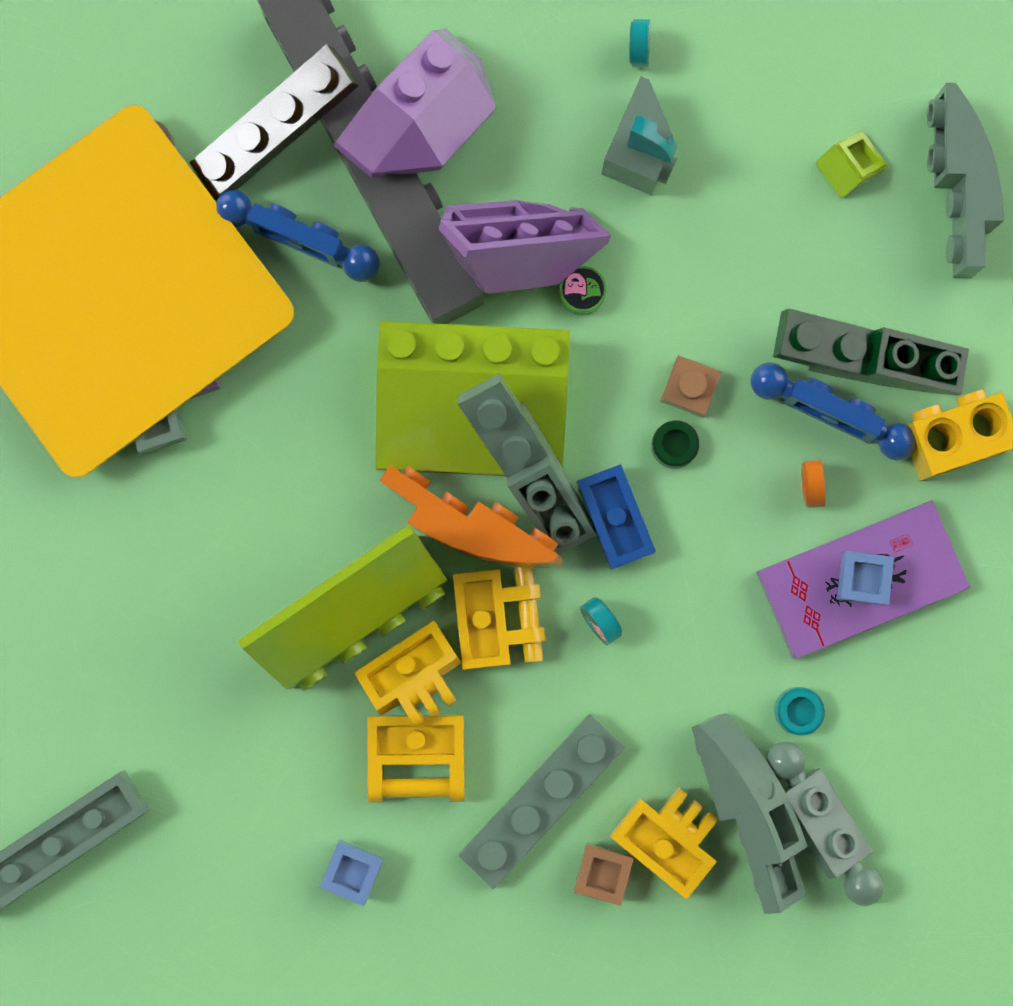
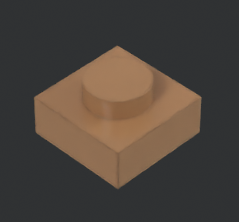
M678 355L660 402L704 418L722 372Z
M586 843L573 889L574 893L621 906L634 860L633 856Z

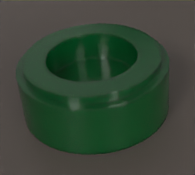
M679 420L666 422L653 435L651 441L653 456L664 467L671 469L685 467L698 453V434L686 422Z

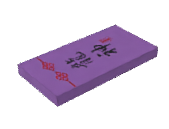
M933 500L756 572L792 659H798L970 588ZM852 551L894 557L889 605L837 599L842 552Z

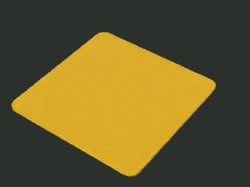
M138 105L124 107L0 197V386L60 469L66 475L75 478L84 477L270 341L292 323L295 314L293 304L231 221L223 219L218 214L216 201L149 112Z

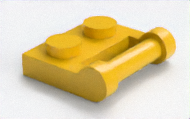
M408 715L368 716V802L383 803L384 798L450 797V802H465L464 715H435L433 717L431 715H422L424 723L418 727L413 725ZM450 764V778H384V765Z

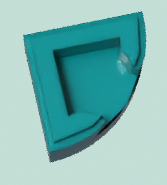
M641 115L636 116L630 131L627 147L671 163L677 149L674 138L669 136L666 139L656 133L657 123Z

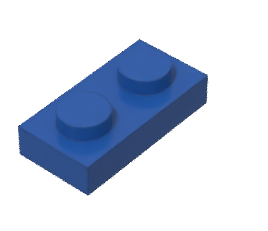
M621 464L576 482L610 570L656 552Z

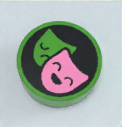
M580 266L560 283V300L563 306L574 314H591L598 310L606 295L605 280L594 268Z

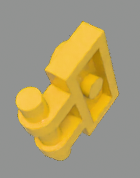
M514 568L516 587L502 588L500 569L453 574L463 670L509 665L508 645L523 644L525 663L544 661L542 642L546 641L545 627H540L537 607V599H541L540 584L535 585L533 568ZM518 602L521 629L507 631L504 603Z

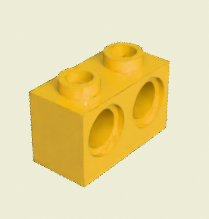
M984 389L957 398L958 407L942 412L940 405L937 404L912 413L914 422L908 424L915 436L916 450L911 455V459L919 481L1013 450V418L1003 392L986 397ZM975 414L983 416L988 421L989 433L987 437L975 431L973 427V417ZM930 429H936L943 434L946 442L943 452L933 449L929 444L928 433Z

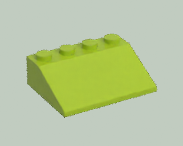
M379 321L375 469L387 470L391 465L399 471H405L407 466L417 472L506 476L458 406L457 397L499 373L517 401L524 403L563 468L570 330Z
M408 524L240 638L238 643L249 656L286 690L294 689L299 685L304 692L327 676L323 668L339 658L345 664L366 650L367 647L363 641L372 634L379 631L382 637L404 624L406 620L402 614L416 604L424 610L442 598L446 593L441 587L449 581L418 535Z

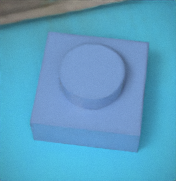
M852 551L842 552L837 599L889 605L894 557Z
M339 840L319 888L365 906L384 858Z

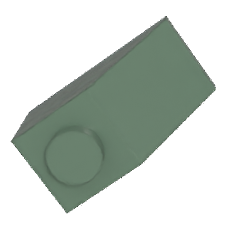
M641 76L605 156L601 174L652 195L658 181L663 184L667 183L677 158L673 157L672 162L669 163L627 147L631 128L636 116L639 115L657 123L656 133L666 139L669 136L673 137L650 80Z

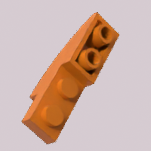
M390 465L379 480L417 506L408 520V524L437 542L458 552L484 561L513 567L559 568L563 562V559L554 552L558 546L557 542L536 528L533 529L530 535L515 526L519 517L497 502L490 509L478 501L467 517L465 514L470 507L448 492H445L440 499L428 491L427 487L431 481L409 466L401 473Z

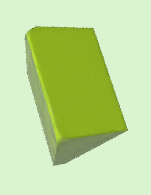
M862 130L835 143L816 162L817 167L841 198L852 193L888 168L886 162Z

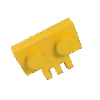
M433 620L355 671L354 674L374 708L381 716L401 704L413 725L418 727L424 723L422 714L415 706L423 702L433 717L441 711L432 695L439 691L440 697L448 706L457 701L442 676L462 664L440 627Z
M679 787L659 812L639 798L612 831L610 837L687 900L717 862L698 845L715 825L718 818L709 812L696 826L692 821L703 806L696 800H693L685 811L680 813L677 808L684 802L688 793Z

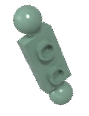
M791 742L775 744L768 751L766 761L776 777L780 780H786L790 785L784 791L797 816L806 843L828 878H838L844 873L846 875L844 890L852 902L861 906H869L876 903L883 894L884 885L882 878L874 869L862 866L860 863L862 859L873 851L822 769H813L805 775L803 771L805 757L802 750Z

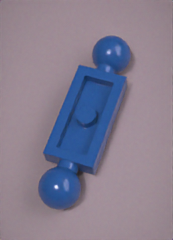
M238 190L226 191L216 201L218 214L223 219L231 221L235 228L247 224L259 235L336 268L342 265L345 274L354 281H369L379 270V257L371 247L362 244L352 246L351 248L345 247L341 239H338L339 233L334 229L319 222H313L310 227L296 221V214L280 205L271 204L268 209L255 203L252 207L249 197Z
M772 362L759 365L751 375V387L758 397L765 400L782 397L785 399L783 404L865 443L873 440L879 443V448L884 456L891 460H905L916 450L915 436L908 425L902 423H894L889 426L884 425L886 419L875 415L876 409L872 405L854 398H850L849 402L833 395L832 387L822 381L807 378L806 382L801 379L792 382L788 380L785 369L779 364Z

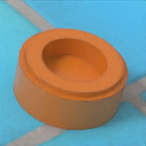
M804 461L801 464L804 504L807 508L825 507V481L822 461Z

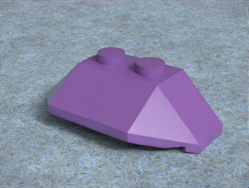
M447 29L433 30L374 90L337 139L334 147L370 178L385 176L386 173L410 174L441 170L496 109L481 59Z
M520 200L447 205L438 228L461 267L486 294L558 285L607 245L611 238V235L583 208L570 207L569 211H566L551 204Z

